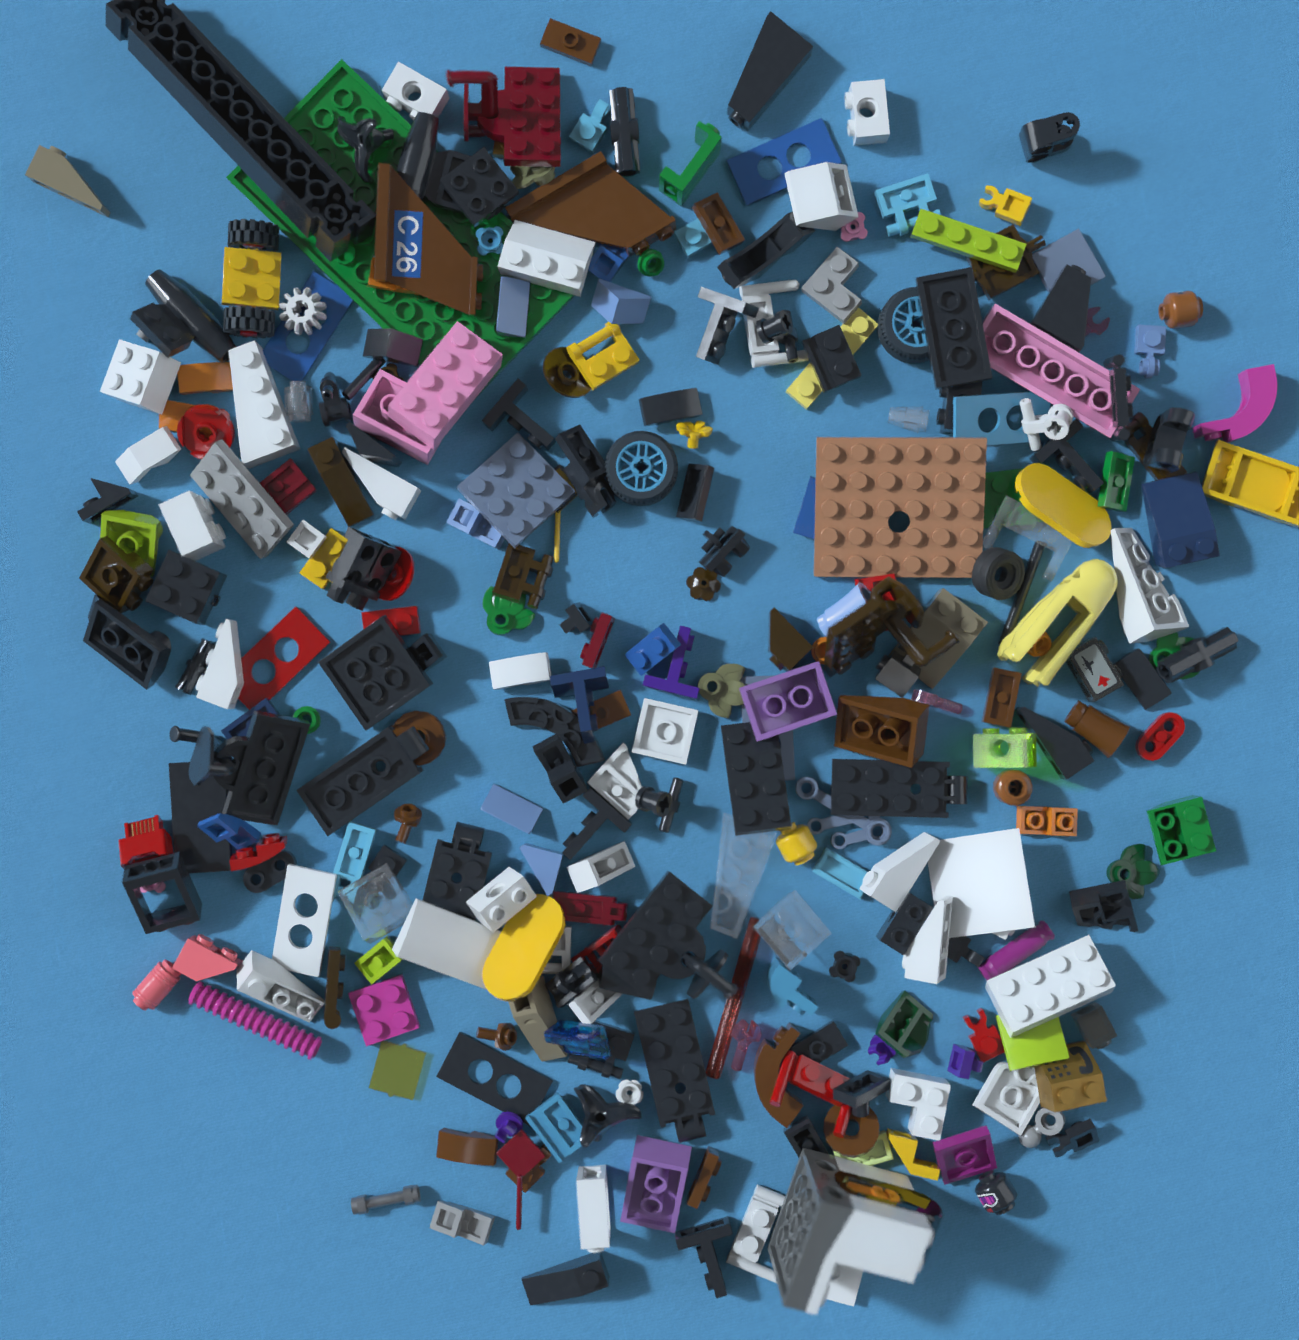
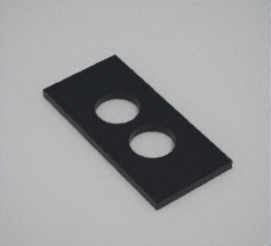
M462 1032L458 1033L436 1076L502 1112L517 1114L523 1123L529 1126L530 1124L525 1119L526 1116L541 1105L553 1082L552 1079ZM484 1059L491 1064L493 1074L487 1082L477 1083L470 1078L468 1068L474 1060ZM513 1074L520 1080L521 1090L515 1097L506 1098L498 1092L497 1081L502 1075Z

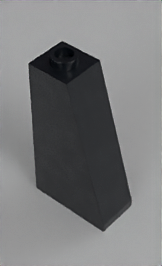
M771 11L764 21L728 104L727 114L731 123L738 128L743 127L747 131L750 130L807 62L813 50V46Z

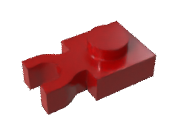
M980 1008L976 1010L980 1016L977 1023H972L968 1015L962 1018L965 1024L974 1031L968 1037L979 1060L984 1063L1005 1051L1002 1039L995 1025H986L987 1017L984 1010Z

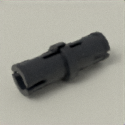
M204 638L201 639L193 657L185 663L187 667L175 685L177 689H182V692L186 694H192L198 679L207 670V655L211 649H215L216 644L210 643V641Z

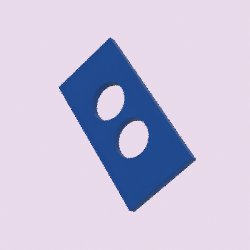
M822 118L726 160L746 206L787 189L785 173L803 168L792 166L787 160V150L793 145H803L810 152V161L803 167L825 162L842 164ZM773 157L780 162L782 172L776 179L766 180L760 176L757 167L762 159Z
M315 271L311 273L300 292L302 294L306 287L310 288L312 294L317 292L321 296L319 302L326 304L327 318L321 325L322 328L319 330L316 327H311L312 334L309 335L310 345L308 349L303 353L296 354L289 351L286 345L287 336L294 331V328L288 330L285 327L287 321H281L274 332V336L270 338L263 349L268 366L299 386L354 302L339 286ZM305 306L301 307V312L298 313L301 317H303Z

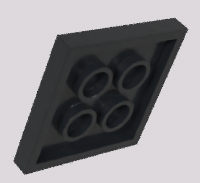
M386 615L381 616L318 662L365 731L433 684Z

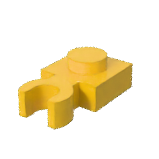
M986 185L985 193L993 198L991 200L980 198L979 206L986 210L995 208V217L1021 226L1032 203V197L1006 188L1002 195L994 186Z

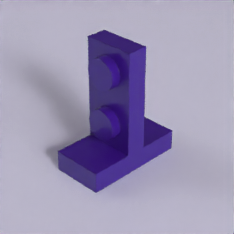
M680 625L677 640L681 645L673 652L667 680L645 674L642 686L697 699L698 687L678 683L679 677L685 678L688 662L683 661L685 651L691 652L695 635L690 634L691 628Z

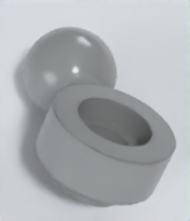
M1045 1108L1040 1109L1035 1117L1036 1125H1027L1022 1135H1019L1020 1143L1027 1148H1034L1039 1145L1042 1134L1055 1135L1059 1133L1065 1125L1063 1112L1055 1113ZM1047 1115L1055 1117L1056 1123L1054 1125L1047 1122Z

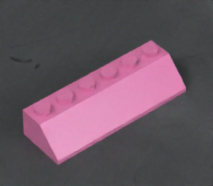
M997 304L991 306L982 321L991 369L1052 405L1065 404L1069 406L1073 411L1074 418L1111 438L1117 427H1113L1109 370ZM1131 384V391H1127L1128 403H1132L1140 391L1133 384Z

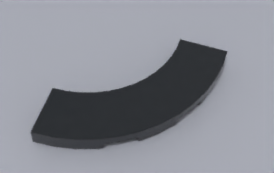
M537 697L504 699L511 726L532 725L547 729L554 734L557 733L571 752L576 767L605 761L602 749L595 736V742L584 744L578 716L566 707Z

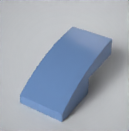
M458 499L446 523L500 550L505 538L472 504Z

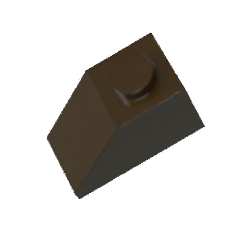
M774 607L768 616V652L772 655L769 660L778 670L781 671L784 668L786 671H790L813 647Z

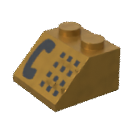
M1085 1041L1066 1044L1069 1059L1034 1067L1040 1105L1045 1109L1056 1113L1107 1101L1102 1072Z

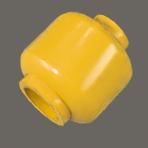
M791 822V829L780 831L781 834L776 838V845L784 860L797 866L815 856L814 851L817 848V843L807 825H796L795 822Z

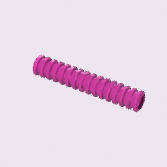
M202 981L196 983L188 999L190 1005L196 1004L198 1009L203 1007L207 1013L212 1011L213 1016L220 1015L222 1020L227 1018L229 1023L235 1022L237 1027L244 1026V1030L248 1031L250 1029L254 1035L259 1033L261 1038L266 1036L268 1041L272 1042L274 1040L278 1046L283 1044L285 1049L292 1048L293 1053L298 1051L302 1057L307 1055L308 1060L314 1059L321 1046L322 1037L318 1036L316 1038L312 1032L307 1034L305 1029L298 1030L297 1025L292 1027L288 1021L283 1023L282 1018L275 1019L273 1014L268 1016L266 1011L260 1012L258 1007L253 1009L249 1003L244 1005L243 1000L236 1001L234 996L229 998L227 993L223 992L221 994L217 988L212 990L210 985L203 986L204 983Z

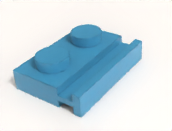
M559 1092L526 1116L525 1119L558 1163L581 1147L580 1135L583 1124Z

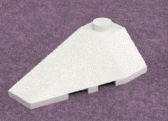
M1132 528L1112 529L1110 532L1114 570L1118 579L1116 589L1119 617L1129 643L1148 642L1188 628L1189 624L1179 600L1175 594L1170 596L1161 583L1165 578L1161 572L1156 573L1148 562L1150 555Z

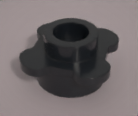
M843 951L835 952V960L833 966L829 968V974L834 978L840 977L845 979L846 982L854 981L857 967L860 965V959L856 955L852 957L845 955ZM843 964L847 965L846 969L842 968Z

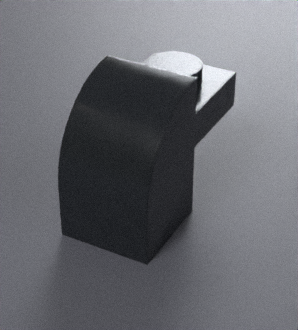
M557 733L532 746L534 753L548 774L551 786L563 804L588 791L579 767H576L571 752L568 748L566 749Z

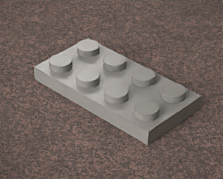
M223 439L213 444L190 474L260 559L267 557L294 526L292 521Z

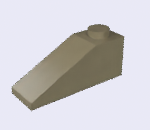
M39 145L25 175L34 183L105 217H109L110 211L74 165L65 158L66 153L54 146H50V149Z

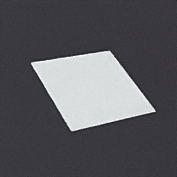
M1019 828L940 840L939 845L928 860L934 907L940 899L947 895L953 896L949 938L1035 927Z

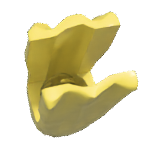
M1092 559L1080 564L1072 574L1064 578L1049 594L1041 599L1001 641L997 652L998 658L1001 661H1006L1007 659L1013 662L1020 661L1067 604L1077 615L1051 643L1050 650L1045 655L1040 656L1022 677V680L1027 684L1033 683L1036 686L1040 684L1049 685L1112 598L1118 584L1114 568L1106 561L1100 559Z

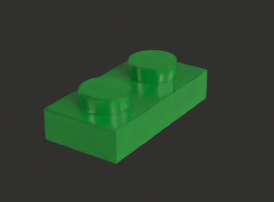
M1114 451L1106 452L1102 481L1104 483L1100 487L1097 507L1118 512L1127 511L1135 457Z

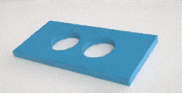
M1030 391L953 397V437H986L987 446L1029 442L1028 435L1024 433L1023 427L1017 430L1009 428L1006 421L1009 410L1014 406H1020V401L1028 398L1031 400L1034 415L1048 414L1050 403ZM986 408H992L997 414V424L990 432H983L978 425V417ZM1044 432L1039 433L1040 441H1049L1050 438Z

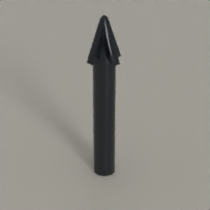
M373 359L342 392V395L347 400H351L387 361Z

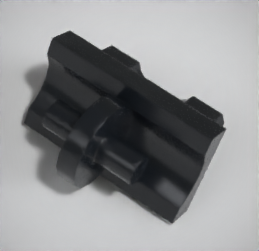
M733 526L726 532L719 527L714 534L706 530L702 535L707 541L701 547L706 554L699 563L705 569L725 577L732 569V565L725 559L729 552L732 551L737 557L741 558L750 549V546L743 538L745 534Z
M582 956L563 971L557 973L545 986L554 996L557 1007L563 1008L597 982L599 975L593 964H589L585 956Z

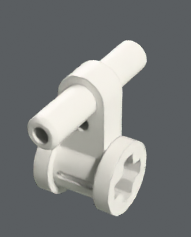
M1025 398L1020 401L1023 415L1021 423L1024 433L1028 435L1031 450L1038 451L1042 448L1039 433L1044 432L1047 437L1054 440H1060L1067 435L1069 425L1074 418L1073 411L1069 406L1056 404L1050 408L1048 414L1034 415L1031 400Z

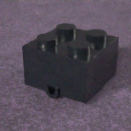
M168 550L145 601L195 624L205 625L213 606H217L220 601V596L218 595L227 575L195 560L183 557L177 552Z

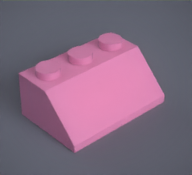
M380 369L353 413L354 425L374 438L428 465L440 443L433 450L388 417V405L404 387L406 382Z

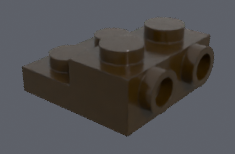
M105 536L97 542L79 579L103 601L118 612L124 613L128 610L134 611L141 605L143 599L140 597V594L152 585L153 579L150 576L154 569L135 551L126 554L114 541Z

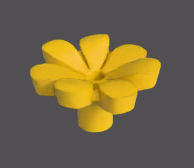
M696 421L695 425L692 422H678L676 424L679 434L688 437L687 447L691 449L698 448L699 439L709 437L713 430L712 427H704V421Z

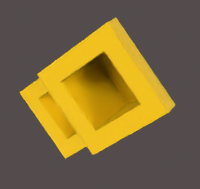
M887 1128L886 1134L909 1173L938 1181L940 1169L936 1163L914 1158L918 1144L916 1137L909 1133Z

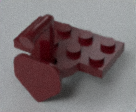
M505 67V89L498 90V78L490 71H451L450 69L446 71V78L450 87H453L454 84H464V142H469V137L485 136L494 141L504 142V166L560 167V68ZM469 84H481V101L479 103H469ZM470 121H477V124H470Z

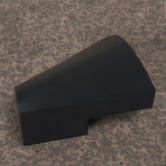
M1125 880L1069 891L1072 910L1078 926H1099L1102 929L1112 930L1113 925L1129 926L1130 932L1138 931Z

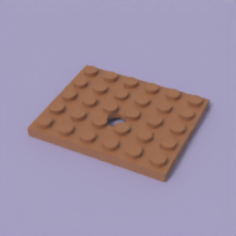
M816 437L814 577H874L895 573L896 577L972 578L974 563L982 553L987 438ZM896 511H903L910 518V524L903 532H894L889 528L888 519Z

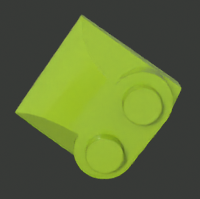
M126 510L104 511L101 515L100 538L108 536L126 554L135 551L154 569L151 574L153 577L155 574L158 542L163 533L161 522L154 516Z

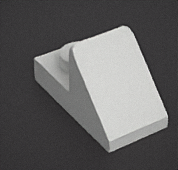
M597 981L568 1005L583 1024L590 1025L622 993L601 989Z

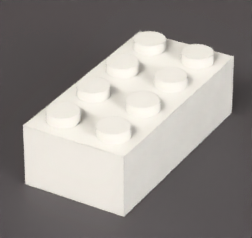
M1089 935L987 980L985 985L1010 1038L1108 995L1116 987Z

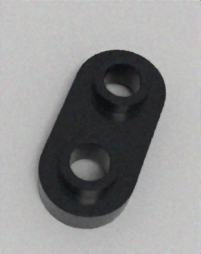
M282 850L272 858L249 867L243 875L245 887L253 893H261L285 879L287 865H297L296 858L291 852ZM278 860L285 862L284 870L277 868ZM254 874L260 875V884L253 882Z

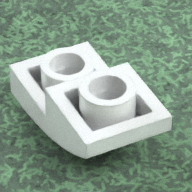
M547 652L489 662L494 690L518 685H531L550 680L551 670Z

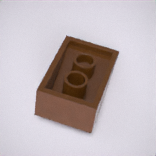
M840 695L838 698L834 746L912 768L924 754L930 705L906 698Z

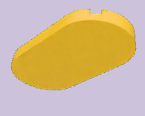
M1041 463L1030 464L1019 472L1015 480L1016 492L1019 491L1021 495L1019 500L1033 515L1083 548L1097 547L1109 538L1111 534L1110 517L1105 508L1097 507L1098 501L1051 467Z
M535 894L537 896L535 899L510 918L483 966L482 978L486 989L497 999L510 1002L528 995L534 989L555 950L566 924L561 906L550 896Z

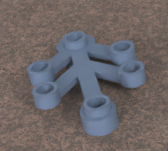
M802 777L797 781L795 791L799 797L803 799L813 798L831 809V796L818 789V784L814 779ZM807 782L811 785V790L808 793H803L801 786ZM836 815L823 819L814 817L807 822L810 832L814 835L820 834L826 829L851 823L862 828V830L848 834L835 832L831 836L830 842L836 849H843L848 844L864 840L873 845H883L888 842L892 834L890 824L885 819L880 818V816H868L869 819L864 816ZM813 821L820 822L821 826L818 831L811 830L810 825ZM875 826L882 828L880 836L873 835L872 830ZM838 835L844 837V843L840 846L834 843V839Z

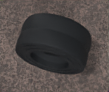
M1000 547L989 548L983 551L974 563L972 570L973 585L978 592L996 600L1008 599L1022 585L1025 575L1024 563L1020 556L1012 551ZM1001 567V576L998 580H995V573Z

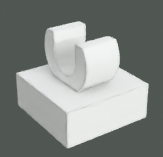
M302 520L287 543L309 559H312L327 536L305 520Z

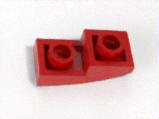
M279 833L266 834L262 836L263 839H259L255 851L251 847L236 850V853H233L229 860L231 871L249 868L272 858L285 848L288 841L287 836H279Z

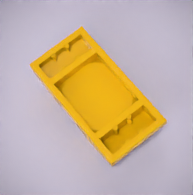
M1217 440L1202 483L1204 495L1225 505L1251 511L1269 520L1299 527V467Z

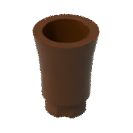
M1079 700L1064 720L1070 727H1073V731L1097 747L1107 758L1117 750L1130 729V725L1115 720L1090 704L1087 706Z

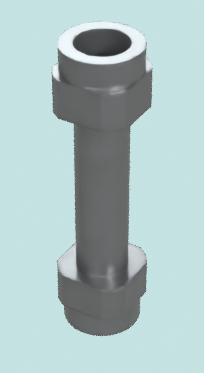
M404 1186L403 1191L368 1198L366 1194L351 1198L352 1212L354 1215L368 1213L369 1209L401 1202H405V1205L420 1202L419 1186Z

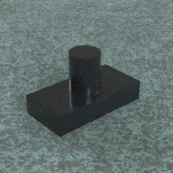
M867 1070L833 1088V1099L851 1106L854 1116L867 1117L869 1115L870 1100L890 1090V1079Z

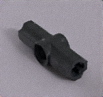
M617 87L609 91L612 120H610L611 140L615 150L616 172L623 177H628L640 173L638 118H635L633 88Z
M1223 627L1205 637L1188 641L1180 646L1181 649L1157 662L1156 670L1158 675L1166 683H1173L1190 673L1209 668L1215 664L1214 660L1237 649L1238 638L1235 632H1232L1228 627Z

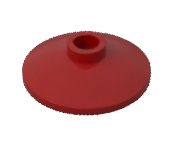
M396 547L402 553L385 585L378 591L380 593L379 599L392 601L399 598L407 591L412 582L414 561L411 554L401 547Z

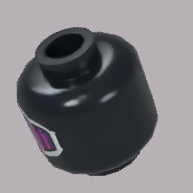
M989 1170L978 1177L979 1183L975 1187V1193L987 1212L1002 1215L1015 1206L1014 1201L1017 1198V1192L1005 1173H994L993 1170Z

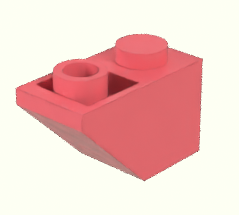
M199 934L187 939L172 969L195 981H200L235 970L241 965L243 960L237 958L238 954L235 951L226 947L220 949L213 945L214 941Z

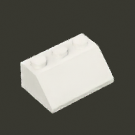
M515 220L505 239L498 269L501 275L529 281L533 284L581 297L595 242Z

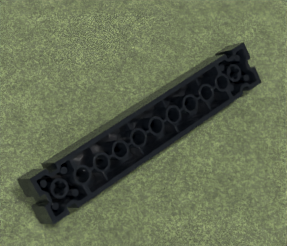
M111 0L106 3L105 26L120 42L128 40V50L307 238L314 236L317 239L315 247L330 262L347 252L349 242L357 245L372 235L376 214L363 200L356 203L352 199L354 191L174 3L168 6L165 4V0Z

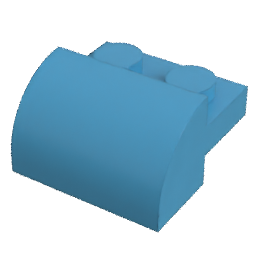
M775 957L767 971V984L773 999L781 1008L789 1002V1006L799 1014L804 1015L807 1012L813 1016L818 1009V1005L813 997L798 987L802 982L799 974Z

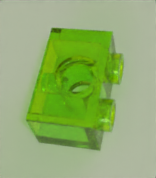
M982 728L983 734H973V768L1037 767L1036 733H1026V728H1009V733L1000 734L999 728ZM1003 741H1006L1009 745V751L1006 755L1001 751V743Z

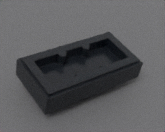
M688 463L676 514L677 518L702 522L714 467Z
M832 1020L794 1043L789 1050L795 1052L797 1056L804 1055L821 1063L847 1047L848 1044Z

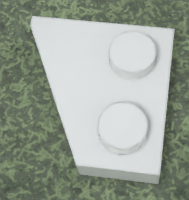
M622 743L587 783L629 820L638 810L635 805V798L642 786L628 748Z

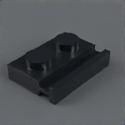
M840 325L802 340L801 343L823 393L862 376Z

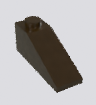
M332 436L308 448L319 474L347 525L351 527L374 516L348 460L342 453L343 450L339 442Z

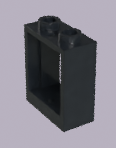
M180 852L125 866L122 884L145 934L162 932L169 928L190 925L200 921L202 902ZM174 879L185 904L151 913L140 888Z

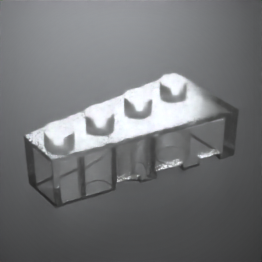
M723 812L710 929L736 939L740 936L775 841L776 831L735 836L733 817L731 814Z

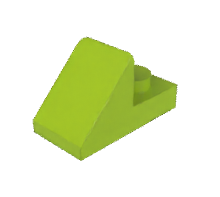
M389 935L354 963L371 985L403 960L393 952L392 948L395 942Z

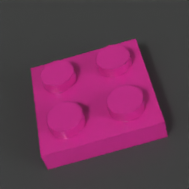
M403 974L348 993L366 1046L420 1027Z

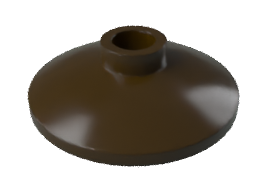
M566 347L554 348L546 355L543 362L544 376L556 392L568 398H580L591 390V387L569 356Z

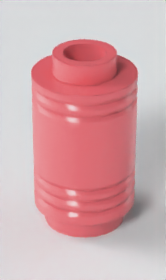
M164 959L163 962H158L132 992L135 997L133 1002L139 1008L145 1011L148 1008L154 1010L179 982V976L182 973L172 969L174 965L167 959Z

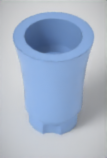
M858 583L847 595L826 609L824 614L817 617L819 627L826 637L827 628L871 599V591L864 584Z

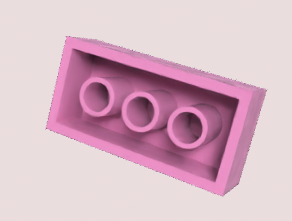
M457 321L388 405V417L434 450L499 370L503 354Z

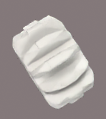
M306 287L302 294L298 288H294L293 297L288 293L284 295L288 303L279 304V307L285 311L279 317L282 321H287L285 327L288 330L294 328L295 333L301 335L304 329L308 335H311V327L313 325L319 330L322 328L318 319L326 320L327 316L320 311H323L327 306L324 302H319L321 296L317 292L312 294L310 288ZM305 306L307 308L304 312L305 316L301 317L298 313L301 312V307Z

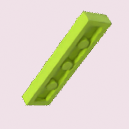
M920 209L910 237L1014 273L1019 268L1026 247L1025 243L924 209Z

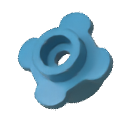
M500 227L479 228L476 231V237L479 241L477 251L480 255L485 256L492 252L502 253L504 246L501 239L503 230ZM488 239H492L493 242L488 243Z

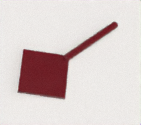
M522 1129L496 1152L499 1158L517 1176V1230H520L522 1227L523 1177L546 1156Z

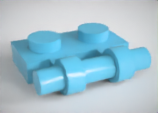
M928 173L878 189L874 193L882 218L894 216L895 223L886 226V232L889 237L899 234V236L908 234L909 230L914 228L918 216L906 220L904 212L916 208L918 213L920 209L929 211L927 205L935 203L937 200ZM939 209L932 211L933 213L941 215Z

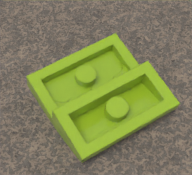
M996 1016L1010 1071L1032 1068L1041 1064L1063 1061L1070 1058L1059 1017L1010 1038L1000 1016Z

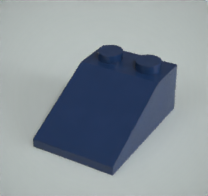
M1197 472L1141 484L1155 565L1169 568L1220 556L1216 529Z

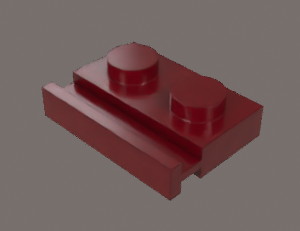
M291 458L260 482V485L286 515L318 491Z

